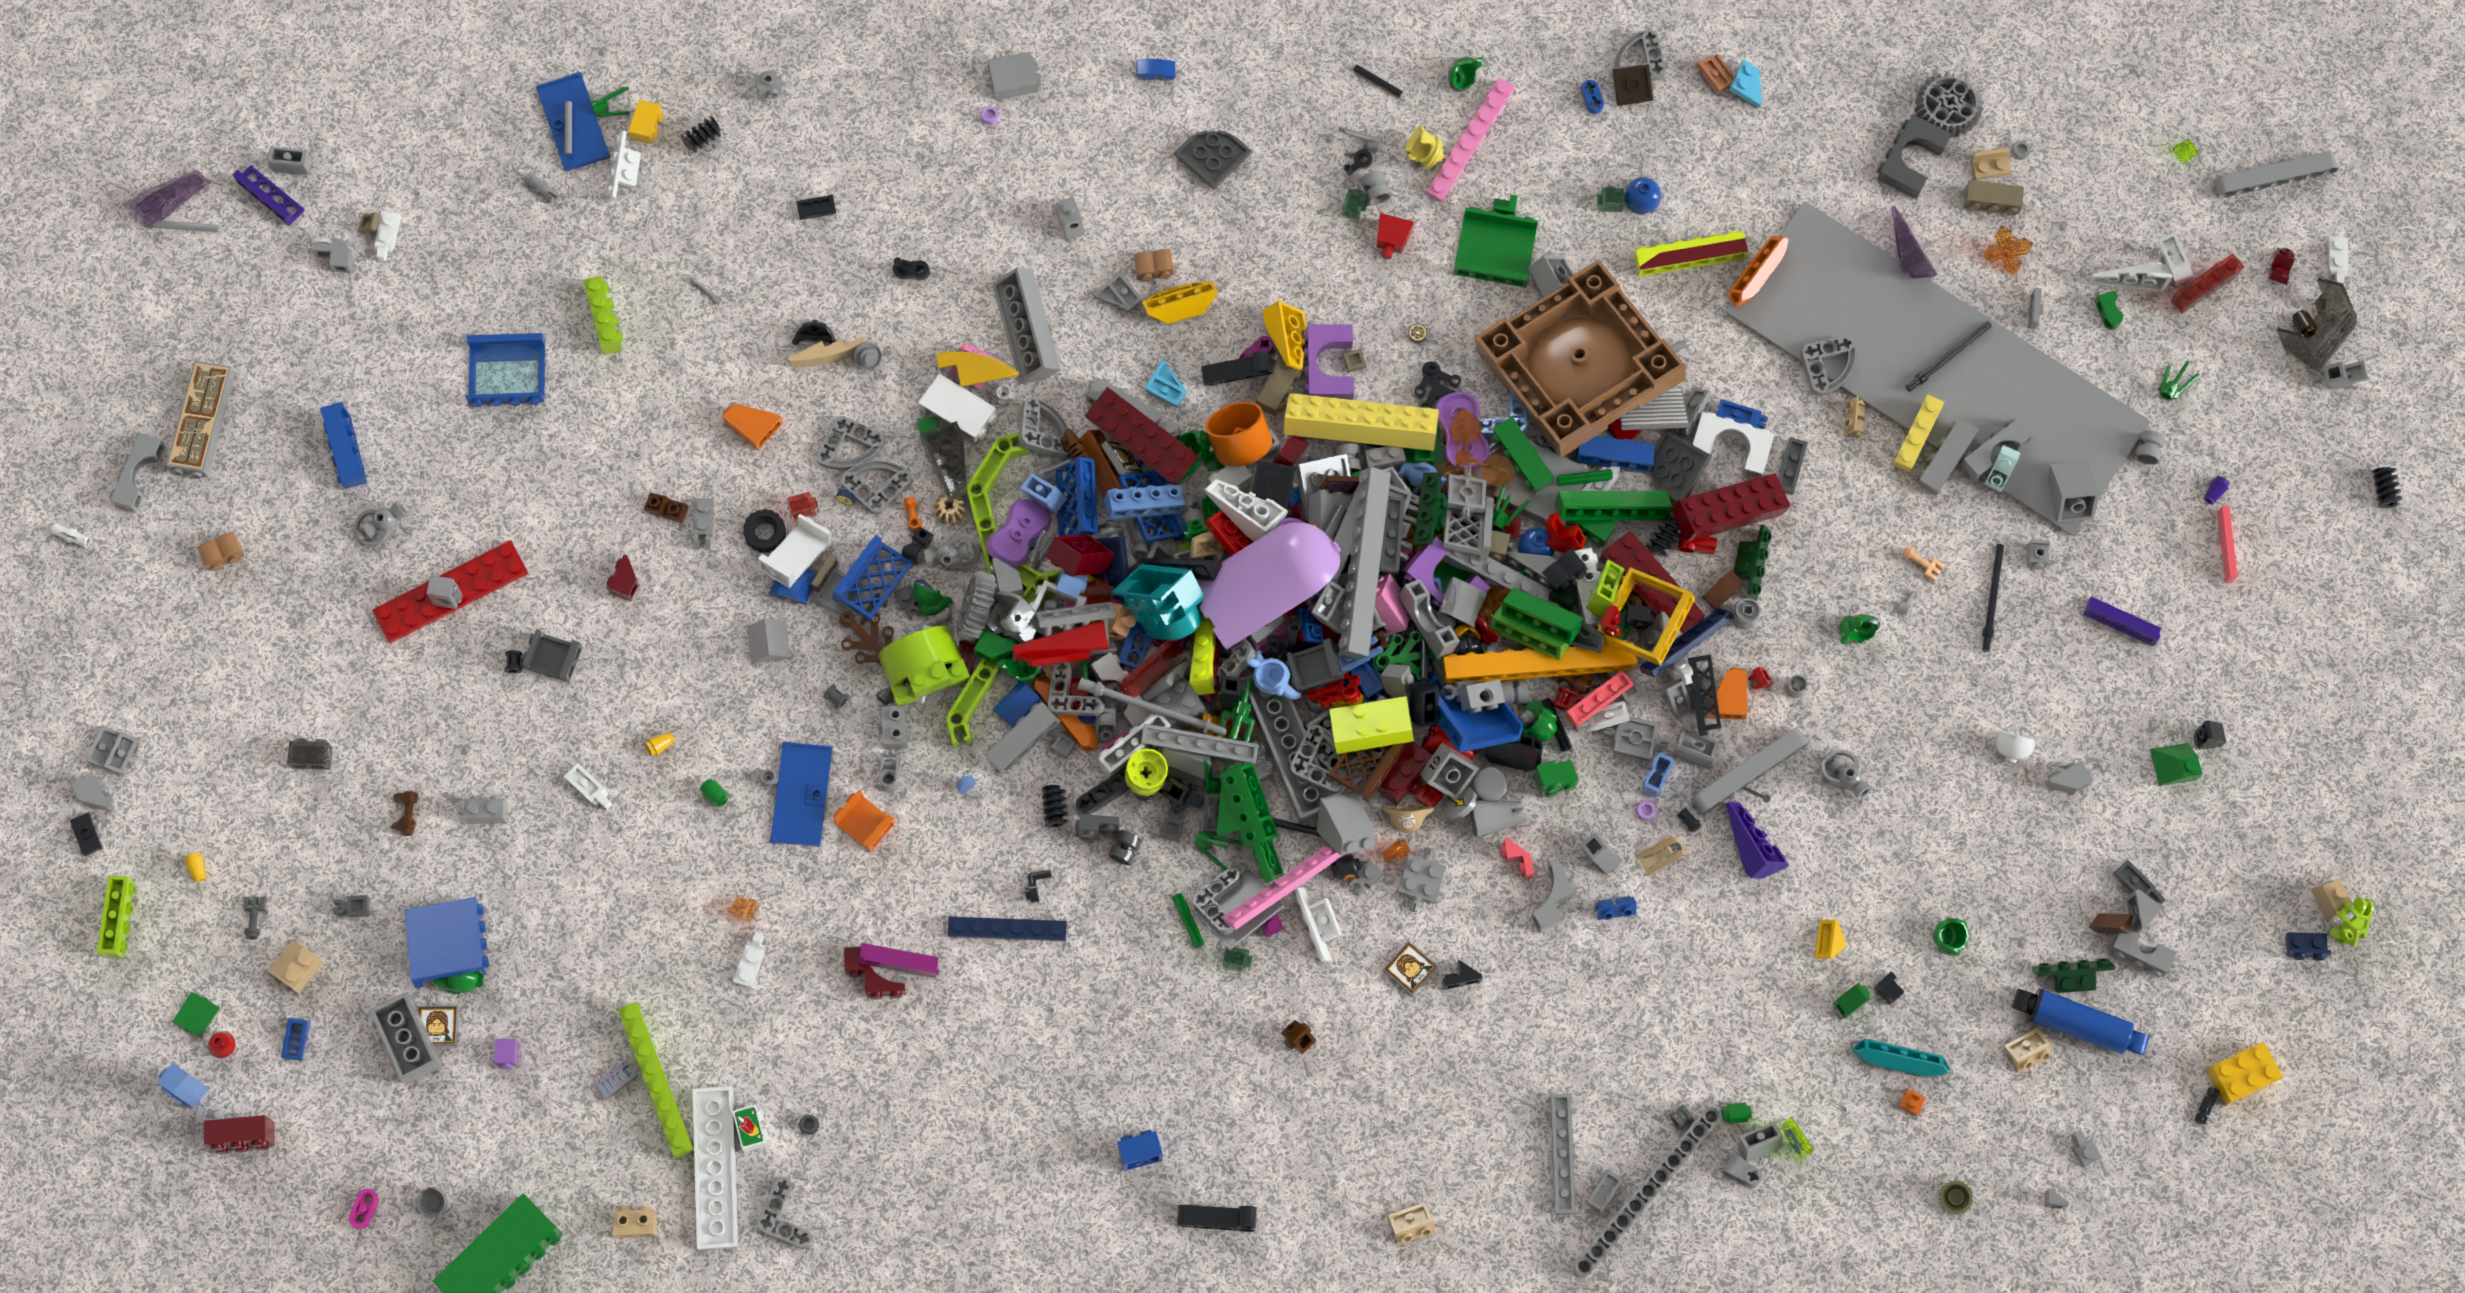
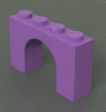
M1308 324L1307 331H1304V339L1307 342V348H1304V360H1308V366H1304V377H1308V383H1305V394L1353 400L1354 376L1326 375L1318 368L1316 363L1317 357L1325 350L1352 348L1353 324Z
M1433 536L1432 545H1423L1401 571L1405 574L1404 578L1410 583L1421 579L1430 593L1431 603L1440 609L1444 594L1435 587L1433 572L1436 565L1450 549L1443 548V542ZM1471 574L1465 581L1484 592L1491 588L1475 574Z

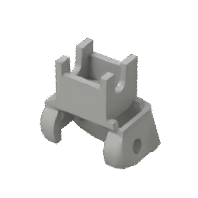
M1005 591L994 594L993 599L995 602L990 609L985 624L989 630L999 632L1004 638L1014 639L1017 641V644L1034 640L1033 637L1036 636L1037 632L1044 636V628H1039L1036 621L1035 610L1021 596ZM995 615L998 616L997 622H995L993 619Z

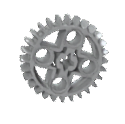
M1946 72L1944 77L1939 73L1937 78L1932 76L1930 80L1927 79L1925 84H1922L1915 100V110L1918 111L1917 117L1922 116L1921 119L1951 133V138H1953L1954 133L1959 137L1961 133L1966 134L1968 130L1971 131L1977 125L1983 111V100L1980 99L1982 94H1976L1978 88L1973 89L1974 82L1969 84L1967 83L1968 78L1963 80L1961 79L1962 75L1957 78L1955 73L1952 76H1948ZM1942 86H1949L1951 88L1947 91ZM1965 96L1969 98L1971 105L1963 101ZM1927 105L1935 109L1933 114L1930 113ZM1951 119L1957 124H1949L1947 122Z
M976 571L972 575L959 611L956 632L959 638L975 642L982 634L993 602L996 584L994 575L983 571Z

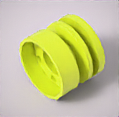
M1142 749L1135 752L1130 757L1125 770V781L1130 790L1141 796H1150L1157 793L1162 788L1167 777L1168 765L1166 759L1154 749ZM1144 771L1149 775L1148 778L1142 775Z

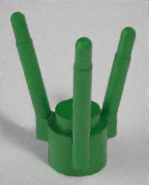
M622 87L603 98L591 101L595 115L601 114L603 118L606 116L629 114L628 110L606 111L609 109L607 101L629 90V87Z
M2189 361L2185 362L2175 379L2168 383L2166 382L2171 366H2167L2162 383L2158 388L2160 390L2159 394L2170 401L2173 398L2177 399L2179 394L2200 376L2199 373L2195 374L2178 390L2177 382L2189 365Z
M1507 481L1503 482L1492 523L1502 529L1505 525L1509 527L1511 521L1530 502L1527 499L1507 518L1508 514L1504 511L1511 499V495L1507 496L1501 510L1499 509Z
M1204 759L1205 792L1221 794L1220 779L1212 777V765L1209 772L1207 759Z
M1200 831L1194 841V845L1198 846L1197 851L1205 854L1223 870H1226L1227 867L1211 855L1206 848L1210 849L1212 844L1224 849L1228 848L1227 845L1215 840L1244 845L1241 841L1222 836L1218 837L1209 832Z

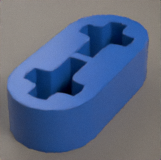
M1586 80L1581 88L1582 96L1588 111L1598 114L1603 109L1604 100L1598 84L1594 80ZM1587 86L1593 88L1592 94L1589 90H1586ZM1593 99L1595 100L1596 104H1599L1598 108L1592 105Z

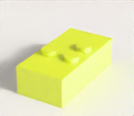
M1407 696L1329 709L1337 754L1414 741Z

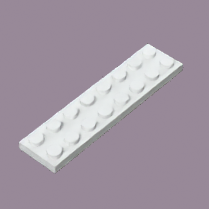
M733 1086L692 1089L697 1250L737 1248L738 1217L735 1124L732 1112L734 1110Z

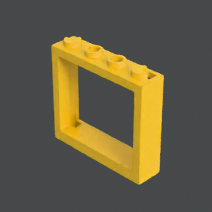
M1630 567L1628 573L1622 577V584L1617 589L1612 605L1617 606L1619 612L1622 610L1636 582L1680 599L1657 645L1651 653L1606 635L1600 625L1601 622L1598 623L1597 630L1604 634V643L1661 666L1695 598L1690 591Z

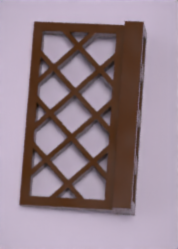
M1408 742L1388 745V749L1386 746H1383L1385 754L1379 757L1374 756L1373 749L1375 748L1343 753L1329 773V777L1361 795L1362 799L1369 803ZM1370 750L1372 758L1361 760L1360 752ZM1357 752L1359 761L1348 763V754ZM1373 762L1375 769L1365 773L1363 764ZM1360 765L1362 773L1351 775L1349 767ZM1347 768L1348 776L1339 777L1335 773L1338 769ZM1363 777L1365 784L1360 789L1354 785L1352 779Z

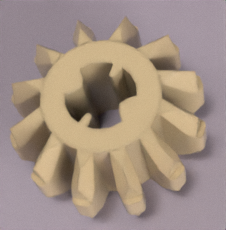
M944 492L943 498L938 496V502L933 504L935 508L934 515L938 516L939 521L945 519V524H948L949 520H952V523L955 524V518L961 520V514L966 512L965 508H963L965 502L960 501V495L954 497V492H951L950 496H947Z

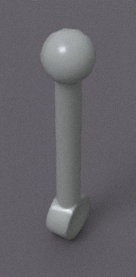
M691 277L690 282L696 284L712 297L714 303L719 304L721 302L719 296L712 294L697 281L696 277Z

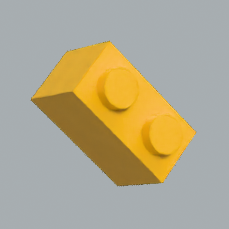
M639 99L628 130L631 140L652 144L653 139L657 138L659 131L657 127L664 117L660 104Z

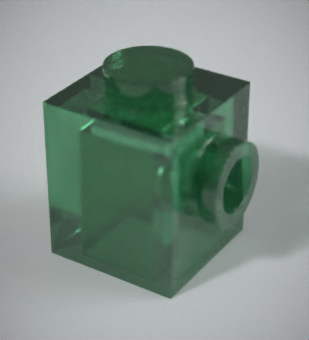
M1613 186L1602 188L1601 193L1597 194V205H1600V212L1622 213L1624 208V188H1615Z
M1349 188L1342 206L1341 215L1359 221L1361 213L1365 212L1368 206V201H1366L1367 194L1359 189L1353 190Z
M1571 586L1567 591L1559 593L1554 588L1549 593V601L1570 611L1578 603L1577 587Z
M1226 947L1222 969L1246 973V969L1251 968L1253 958L1249 956L1250 950L1237 947L1229 950Z

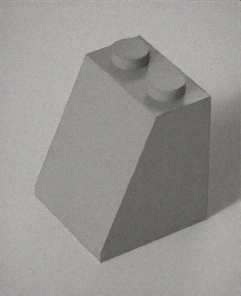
M2088 461L2050 464L2048 481L2057 523L2094 519L2100 492Z
M1350 791L1320 799L1317 832L1340 856L1374 848L1376 830L1356 792Z

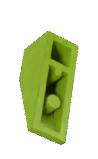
M1610 560L1606 561L1585 607L1587 610L1601 618L1603 617L1609 605H1612L1624 568Z

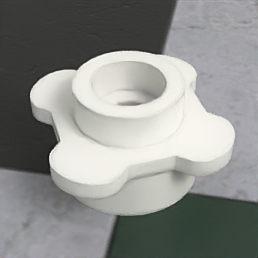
M1002 384L993 390V396L997 397L1000 405H1004L1006 401L1015 398V393L1011 392L1008 384Z

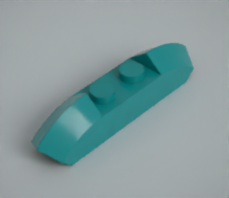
M1866 1038L1858 1041L1852 1049V1052L1859 1059L1875 1067L1881 1066L1889 1070L1904 1071L1907 1074H1918L1920 1077H1938L1951 1073L1943 1055Z

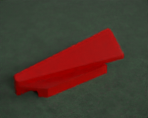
M1099 621L1014 645L1012 652L1013 661L1026 660L1027 665L1035 667L1090 659L1089 651L1108 650L1109 646L1104 622Z

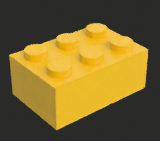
M2264 1042L2219 1062L2206 1070L2213 1085L2220 1091L2219 1096L2225 1106L2283 1078Z

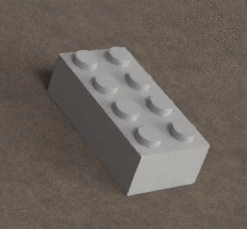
M405 992L369 1010L397 1074L403 1083L409 1084L443 1067L411 995Z

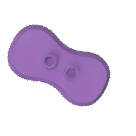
M1467 392L1450 393L1440 398L1436 404V409H1439L1438 420L1444 427L1447 435L1445 450L1447 460L1452 466L1459 469H1464L1466 466L1474 468L1482 465L1489 457L1490 447L1479 429L1478 401Z
M1019 499L1010 506L1008 518L1004 526L989 536L986 543L988 553L993 558H997L1013 568L1022 566L1028 560L1030 548L1034 540L1041 535L1043 530L1046 532L1049 530L1051 525L1050 514L1042 505L1033 500Z

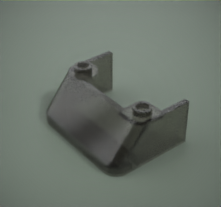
M2318 278L2316 281L2322 294L2315 301L2318 313L2313 319L2318 327L2316 333L2312 337L2305 338L2301 333L2278 328L2276 331L2285 351L2310 369L2320 371L2355 328L2357 315L2344 284Z

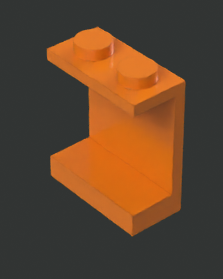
M858 790L848 797L847 804L843 808L840 807L835 812L833 820L839 828L871 852L896 822L890 814H884L864 798L862 792Z

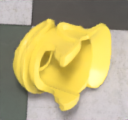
M1422 125L1418 126L1407 142L1405 150L1410 152L1407 158L1421 162V166L1426 168L1434 166L1438 161L1441 162L1444 158L1441 138L1437 137L1436 139V135L1426 132Z

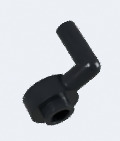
M1365 149L1357 151L1354 155V163L1351 166L1349 164L1344 165L1345 172L1351 175L1358 168L1366 169L1370 167L1373 162L1371 153ZM1366 157L1367 161L1362 163L1361 158Z
M1051 870L1034 872L1028 875L1029 884L1028 888H1025L1027 900L1030 899L1031 903L1039 902L1036 880L1051 878Z

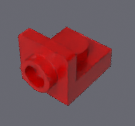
M1611 604L1600 625L1606 635L1621 637L1622 632L1620 628L1615 626L1619 623L1621 615L1617 606Z

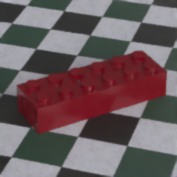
M1106 387L1084 416L1173 485H1177L1199 457L1109 387Z
M1776 473L1679 499L1671 510L1685 541L1690 542L1779 517L1791 505Z
M1631 530L1601 552L1599 561L1603 565L1607 560H1610L1624 568V572H1628L1631 567L1680 587ZM1639 582L1635 583L1629 594L1630 596H1639L1643 602L1642 606L1652 607L1651 614H1654V618L1661 611L1671 618L1680 600ZM1694 602L1679 629L1682 633L1681 635L1705 617V614Z

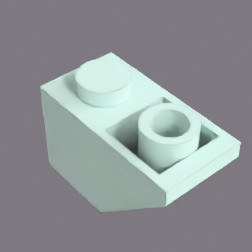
M2003 445L1984 484L2002 492L2019 459L2020 452Z

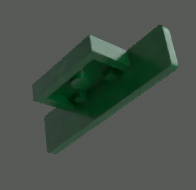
M1440 472L1423 473L1414 535L1415 545H1432L1434 533L1443 534V527L1446 524L1445 512L1448 508V500L1440 492L1442 478Z
M1760 525L1757 541L1739 542L1734 573L1740 579H1750L1747 595L1755 601L1758 600V595L1761 593V580L1765 574L1764 565L1765 560L1768 558V545L1772 539L1771 531L1765 525Z
M2099 958L2097 961L2091 962L2088 960H2078L2077 963L2061 961L2054 965L2040 963L2038 966H2033V972L2037 976L2055 975V991L2057 993L2096 990V971L2115 970V965L2105 958Z

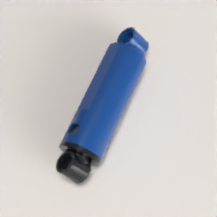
M2017 988L2011 1006L2013 1009L2028 1013V1022L2041 1025L2047 1029L2069 1035L2118 1054H2123L2126 1050L2144 1055L2150 1039L2149 1035L2133 1030L2134 1024L2132 1022L2074 1002L2071 999L2050 993L2041 988H2038L2035 994Z

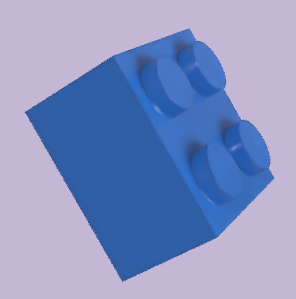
M1151 1129L1140 1132L1139 1136L1132 1137V1135L1121 1137V1141H1117L1124 1171L1163 1161V1154L1156 1131L1152 1132Z

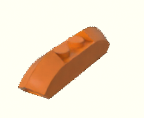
M1769 237L1729 291V300L1734 307L1749 302L1764 285L1765 281L1782 260L1787 248L1788 237Z
M1036 676L1035 693L1048 706L1051 680ZM1057 684L1056 691H1062L1063 688ZM1060 702L1054 705L1056 709L1058 706H1065L1067 708V705H1062ZM1056 715L1061 720L1060 724L1083 751L1098 749L1097 735L1089 720L1082 722V716Z

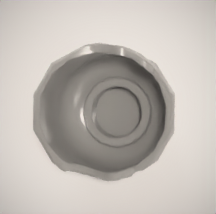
M438 1187L424 1188L417 1196L416 1206L418 1211L426 1217L441 1215L447 1208L448 1200L446 1193Z

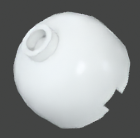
M1998 731L1996 739L1999 753L2006 756L2005 760L2014 763L2017 762V759L2024 760L2028 758L2036 744L2034 739L2004 731Z

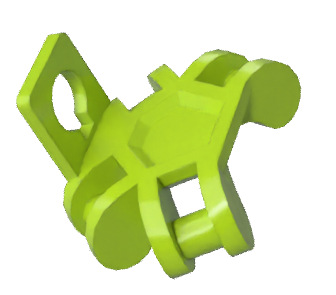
M2361 897L2354 899L2353 907L2345 902L2343 904L2344 907L2340 911L2337 910L2335 912L2343 922L2342 926H2334L2330 934L2339 944H2349L2352 947H2356L2359 937L2364 939L2368 936L2367 932L2374 911V904L2371 900ZM2351 912L2354 917L2349 921L2346 916Z

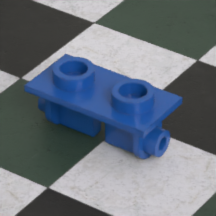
M1630 896L1616 898V904H1613L1612 899L1599 900L1598 903H1595L1596 911H1598L1597 920H1609L1616 917L1635 915L1637 902L1634 897Z

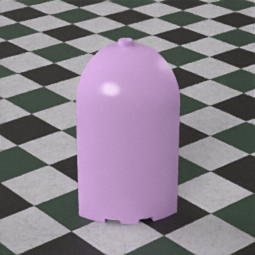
M1300 522L1288 523L1275 528L1223 561L1215 580L1196 579L1204 594L1203 604L1200 605V608L1205 618L1208 619L1210 617L1215 626L1212 630L1226 650L1320 591L1336 574L1340 566L1341 549L1336 542L1331 541L1326 533L1311 524Z

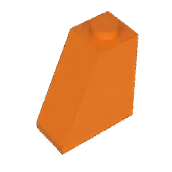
M736 403L732 407H728L722 416L724 423L757 450L783 424L782 418L778 414Z
M1730 668V670L1726 671L1717 690L1720 719L1745 720L1747 716V670ZM1709 713L1706 719H1716V717Z

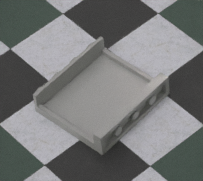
M1528 439L1553 474L1554 482L1535 494L1532 489L1529 490L1524 484L1526 479L1523 475L1517 474L1513 467L1515 464L1511 459L1493 498L1496 503L1503 482L1507 481L1500 505L1503 506L1507 496L1511 495L1506 508L1515 512L1529 499V504L1519 514L1545 526L1549 515L1557 512L1555 501L1558 491H1581L1584 485L1583 483L1558 486L1557 476L1589 472L1591 469H1588L1583 463L1571 461L1567 456L1560 458L1552 449L1548 447L1543 448L1537 445L1535 441Z

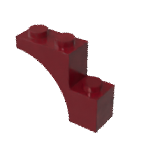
M844 947L845 973L853 978L861 977V974H865V994L867 997L877 1000L882 999V996L901 998L902 995H906L905 983L886 980L879 976L869 965L858 963L860 947Z

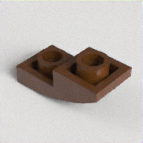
M650 492L644 506V511L682 523L689 506L683 502L670 500L667 496Z
M1730 570L1702 598L1716 611L1744 585V582Z

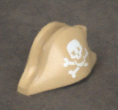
M1383 806V811L1390 815L1391 827H1397V829L1404 833H1412L1421 827L1424 818L1434 811V807Z

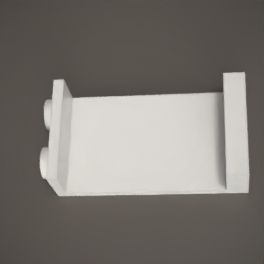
M940 373L918 402L921 411L925 413L928 410L970 435L972 442L975 444L979 439L982 440L987 432L986 428L989 424L993 425L997 419L994 406Z
M799 514L798 525L768 557L762 554L758 558V570L790 588L831 543V532L826 527L816 524L811 518Z

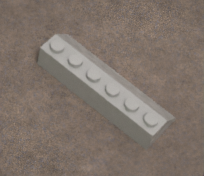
M1016 267L992 285L1015 368L1019 373V383L1025 384L1049 378L1061 369L1033 270Z

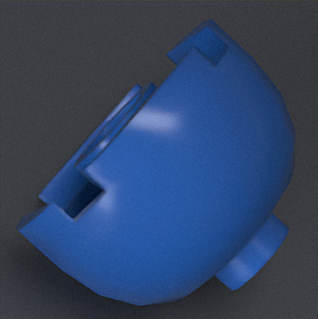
M1638 177L1632 180L1626 187L1624 194L1626 206L1632 212L1640 215L1654 212L1661 200L1660 187L1654 180L1647 177Z
M1543 528L1527 530L1518 542V553L1553 557L1556 550L1547 544L1546 541L1549 533Z

